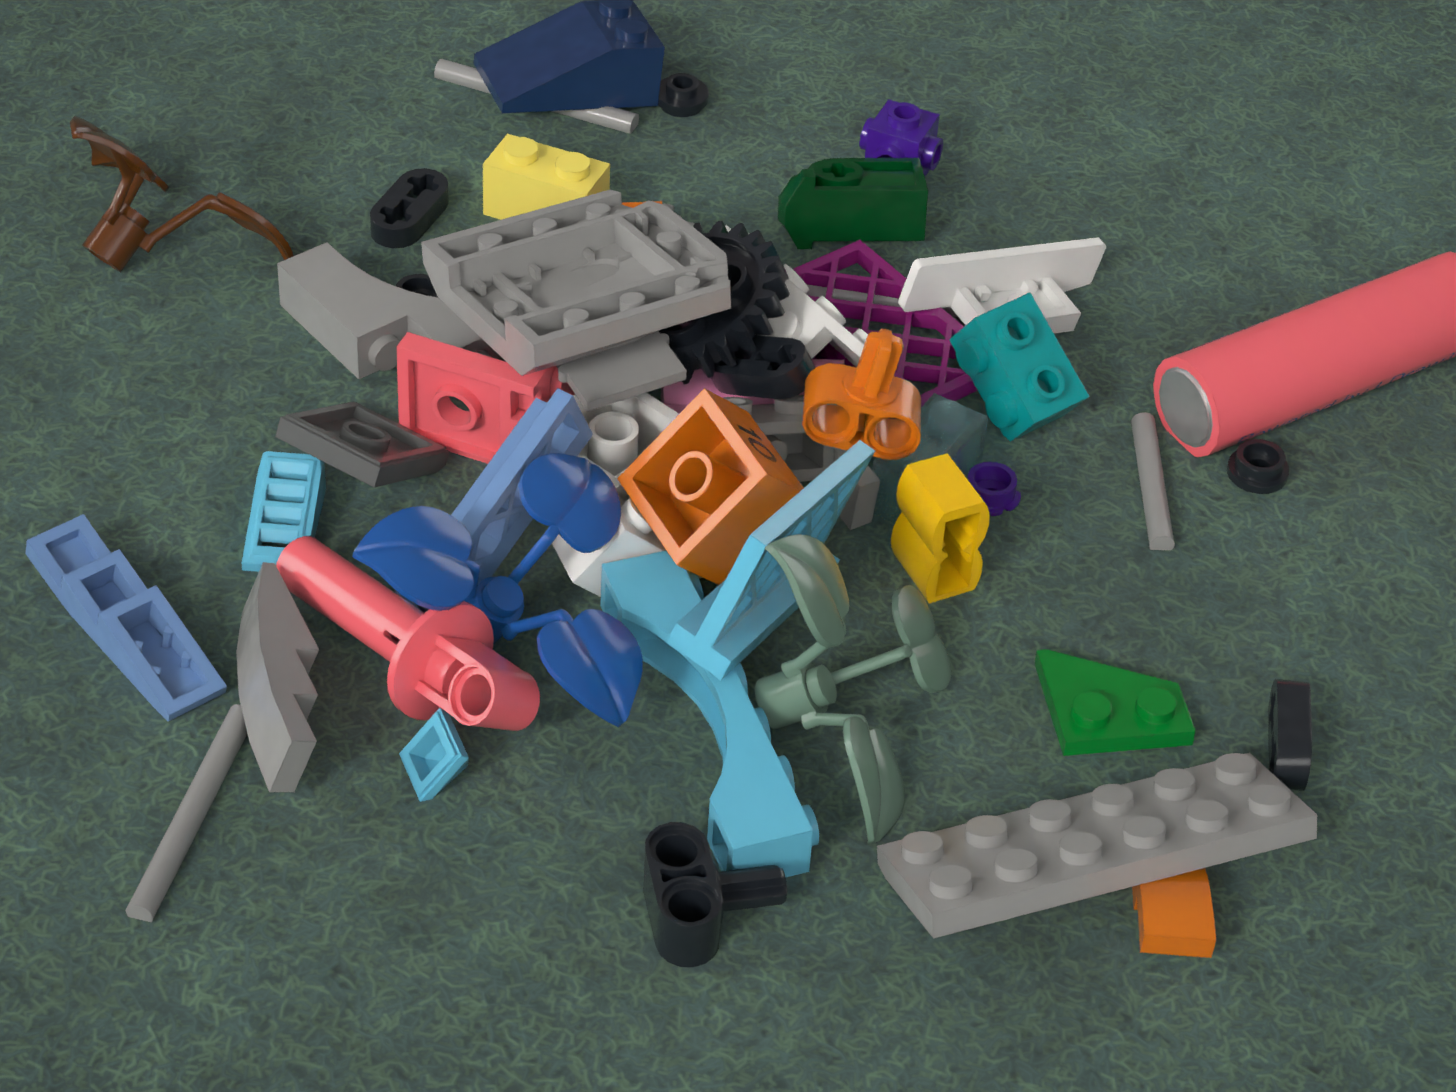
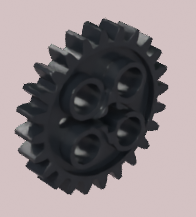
M717 221L709 233H704L700 223H695L693 226L726 253L728 280H730L731 309L659 330L660 334L664 333L669 336V347L687 370L686 380L682 381L683 384H688L694 370L702 369L708 378L713 377L715 363L721 360L731 367L737 365L734 353L739 349L755 352L757 348L752 340L755 334L771 335L774 331L768 319L781 317L785 313L780 301L788 298L790 295L785 281L789 279L788 274L771 241L765 242L759 230L748 234L743 223L737 224L729 232L723 221Z

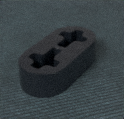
M427 168L407 171L400 176L370 211L372 239L377 244L388 248H404L417 242L446 210L449 204L447 178L442 173Z
M755 335L752 338L757 348L755 352L739 349L734 353L737 365L731 367L721 360L715 363V371L713 377H711L715 387L725 394L769 399H788L805 391V380L808 374L816 367L805 345L800 340Z
M1275 679L1271 688L1268 706L1269 771L1290 790L1304 791L1310 774L1312 757L1311 690L1308 682Z

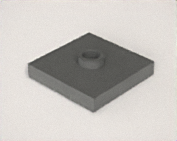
M355 401L280 417L275 435L278 439L374 488L437 473L446 465L450 451L446 450V447Z

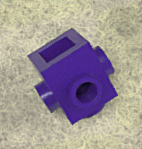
M888 99L875 118L869 117L866 120L860 135L859 147L865 150V158H919L924 176H926L929 170L933 171L937 167L943 150V139L937 137L940 114L920 109L911 103L896 102Z

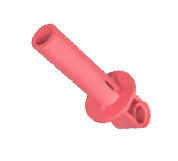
M303 536L293 540L281 552L276 566L288 590L390 662L387 674L388 693L395 707L408 717L416 720H429L441 708L463 725L519 731L526 728L536 717L540 704V692L536 680L531 674L523 671L493 650L494 637L492 625L485 613L476 606L463 601L460 605L450 610L436 611L429 609L424 613L311 536Z

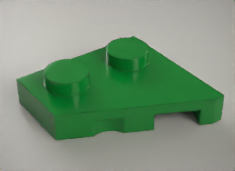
M1048 649L1037 650L1035 667L1063 756L1193 745L1196 731L1179 683Z

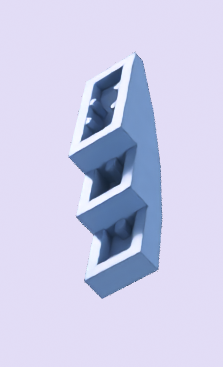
M84 514L26 541L25 554L60 603L168 722L226 693L227 685L157 585L147 589L121 550L118 549L111 553Z

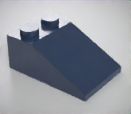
M633 0L580 1L474 53L473 64L501 113L598 109L601 107L658 106L665 47Z

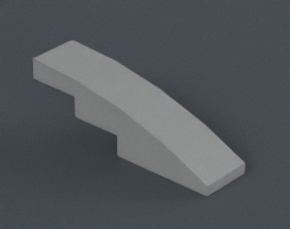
M263 562L241 616L236 650L238 693L249 742L268 791L295 792L317 742L307 719L318 696L308 674L319 648L275 563Z

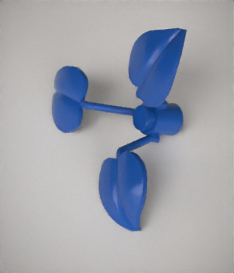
M550 453L534 459L525 468L518 486L521 502L533 519L549 527L508 577H487L478 584L480 566L476 562L468 560L472 549V538L469 531L456 518L433 507H409L392 513L371 528L353 552V558L375 570L398 593L413 603L436 611L450 610L460 605L463 601L479 608L485 613L492 625L493 645L502 636L507 641H512L519 633L543 627L537 635V649L542 663L554 680L584 707L612 725L620 727L627 720L641 680L643 658L636 638L622 622L608 613L596 609L584 610L574 620L563 609L518 620L524 610V595L518 584L559 534L575 550L581 553H591L605 546L617 532L621 518L619 495L611 479L599 466L591 464L586 458L561 453Z

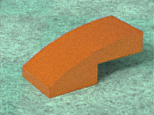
M1206 868L1132 887L1134 910H1138L1140 953L1212 958L1216 943V931Z

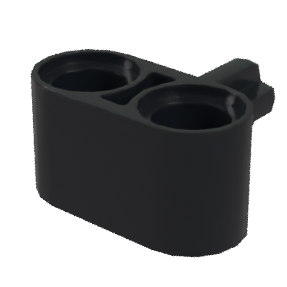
M669 822L653 829L645 840L643 893L655 946L660 956L671 964L679 967H697L706 964L714 958L719 949L720 926L724 911L782 905L786 902L787 881L783 868L771 865L719 872L715 861L712 859L709 843L704 833L695 826L684 822Z

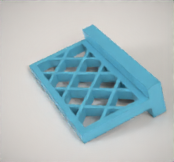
M859 440L749 535L727 578L676 622L666 643L720 681L799 608L783 569L775 558L765 550V547L773 541L797 534L814 537L824 544L876 450ZM834 556V558H835V560H836V562H837V564H838L839 561H840V559L837 558L836 556Z

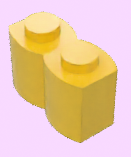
M948 453L908 464L899 479L896 492L897 503L902 512L897 518L891 534V548L894 555L928 603L974 590L980 580L983 567L982 556L978 548L986 536L990 520L986 503Z

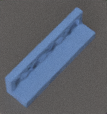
M557 388L548 402L535 398L451 514V516L466 527L471 535L472 549L468 560L474 561L480 566L478 584L483 579L492 577L533 519L521 502L518 487L520 477L525 468L541 455L561 453L578 456L593 435L574 396ZM397 591L395 592L396 594H398L399 596H401L402 598H404L405 600H407L408 602H410L411 604H413L415 607H417L418 609H420V610L423 611L424 613L429 610V609H427V608H424V607H422V606H419V605L413 603L412 601L408 600L407 598H405L404 596H402V595H401L400 593H398Z

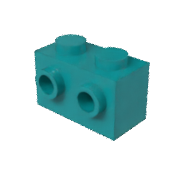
M1031 292L975 317L949 339L956 351V358L961 369L970 376L985 402L988 417L1010 442L1066 415L1090 397Z

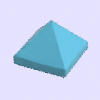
M441 708L432 715L399 753L420 802L433 799L468 766L469 761L468 754L449 713Z

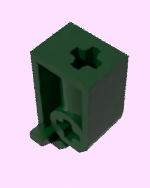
M830 158L812 163L808 169H802L799 174L792 176L778 196V221L789 233L797 249H812V241H925L928 187L920 159Z

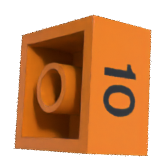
M706 388L685 407L617 478L675 564L718 585L727 578L749 535L804 488L749 412Z

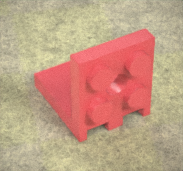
M407 332L396 346L399 424L446 447V450L487 464L535 398L548 402L557 388L575 395L567 382L563 383L558 380V368L556 366L521 376L506 361ZM449 396L461 400L468 407L469 411L458 408Z

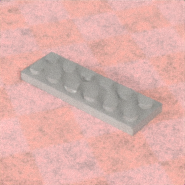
M1250 752L1245 754L1230 753L1220 756L1214 762L1186 769H1165L1158 772L1154 777L1122 785L1105 784L1095 788L1090 793L1062 800H1041L1032 804L1030 808L998 816H977L970 819L966 824L934 832H913L906 835L902 840L878 845L877 859L878 866L885 879L934 939L1317 839V814Z

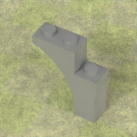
M328 242L277 263L280 305L358 379L379 370L388 371L397 366L396 346L407 332L505 361L438 297L411 292L373 277L353 265Z

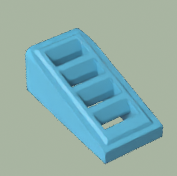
M266 451L262 454L242 557V570L259 572L263 562L277 564L278 558L285 547L261 546L262 542L289 544L303 536L315 538L326 491L325 462L310 454Z

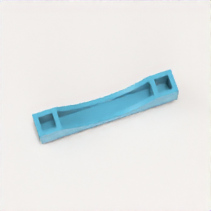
M667 551L602 564L600 605L602 611L622 622L630 630L641 649L643 661L674 681L697 704L714 732L722 756L723 768L710 797L707 841L720 870L729 871L775 865L783 868L785 877L809 872L812 846L819 843L818 823L810 805L801 806L795 793L792 768L785 755H776L771 744L770 726L764 710L761 707L754 708L748 697V685L742 665L739 663L720 681L666 643L676 622L704 599L698 576L692 572L688 573L687 570L677 566Z

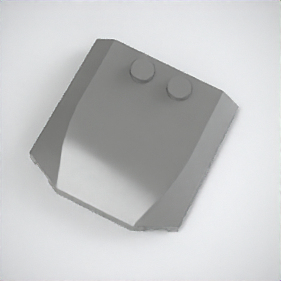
M611 189L421 242L423 265L438 298L521 376L630 344L664 328L731 309L730 280H728L726 253L666 205L648 200L634 208L622 205L621 192Z

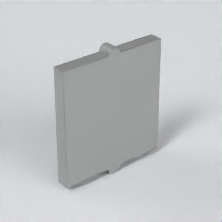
M659 331L636 342L556 366L558 368V380L569 384L587 412L686 380L687 372L669 347V336L664 333L660 334Z

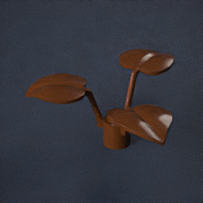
M74 116L70 121L72 138L86 139L91 146L92 166L119 168L122 175L109 208L82 244L91 254L104 263L111 265L115 270L121 273L139 247L149 253L156 242L207 209L226 214L242 227L262 235L278 248L284 260L294 256L288 242L268 219L249 206L220 192L217 196L212 194L206 195L150 234H147L144 230L150 221L130 207L144 179L151 183L153 182L165 193L169 189L168 185L123 142L106 134L94 124L80 117Z

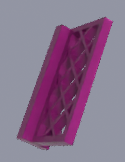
M861 240L793 268L806 285L827 287L825 298L838 309L844 318L863 320L862 330L867 334L879 332L869 330L870 321L904 325L903 334L892 333L894 336L901 338L904 345L894 377L938 384V387L920 395L921 417L978 391L970 376L962 369L947 367L948 358L957 359L956 351L949 339L964 326L943 308L904 312L901 307L873 304L875 295L899 299L907 278ZM857 263L871 274V277L838 273V271ZM834 289L867 293V301L864 303L833 299ZM808 295L813 301H816L818 298H820L818 296ZM911 326L935 329L945 337V340L910 335ZM844 327L851 334H853L857 329H859L852 327ZM829 343L812 358L844 360V365L856 367ZM907 353L942 357L941 366L906 362Z

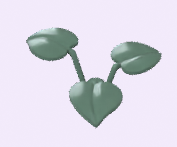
M802 534L790 535L769 543L765 550L775 558L783 569L805 622L817 642L797 658L782 663V671L758 679L755 685L756 702L758 707L764 710L769 726L772 729H779L802 721L803 727L806 730L820 725L843 726L845 748L862 806L867 831V845L879 842L899 819L905 798L904 781L893 749L887 737L880 729L869 730L866 718L860 714L825 713L828 705L836 701L837 691L835 684L909 657L918 685L924 691L936 693L944 690L950 683L952 670L949 655L940 635L935 631L934 618L924 597L914 586L906 585L896 589L892 596L893 619L904 644L903 646L831 673L824 665L815 667L811 663L827 649L838 646L844 641L847 629L842 618L849 611V597L839 566L830 550L814 537Z

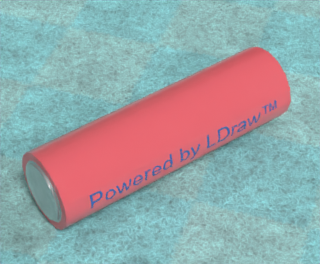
M1450 251L1433 256L1164 359L1156 369L1153 383L1155 405L1161 423L1193 456H1208L1455 357L1456 253Z

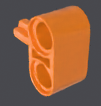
M883 328L879 332H870L866 338L857 368L843 364L827 363L816 367L808 374L805 380L802 423L806 435L817 443L843 450L850 449L861 440L876 450L873 457L897 460L915 452L920 444L921 396L918 389L911 382L894 377L904 347L901 338L894 336L891 330Z

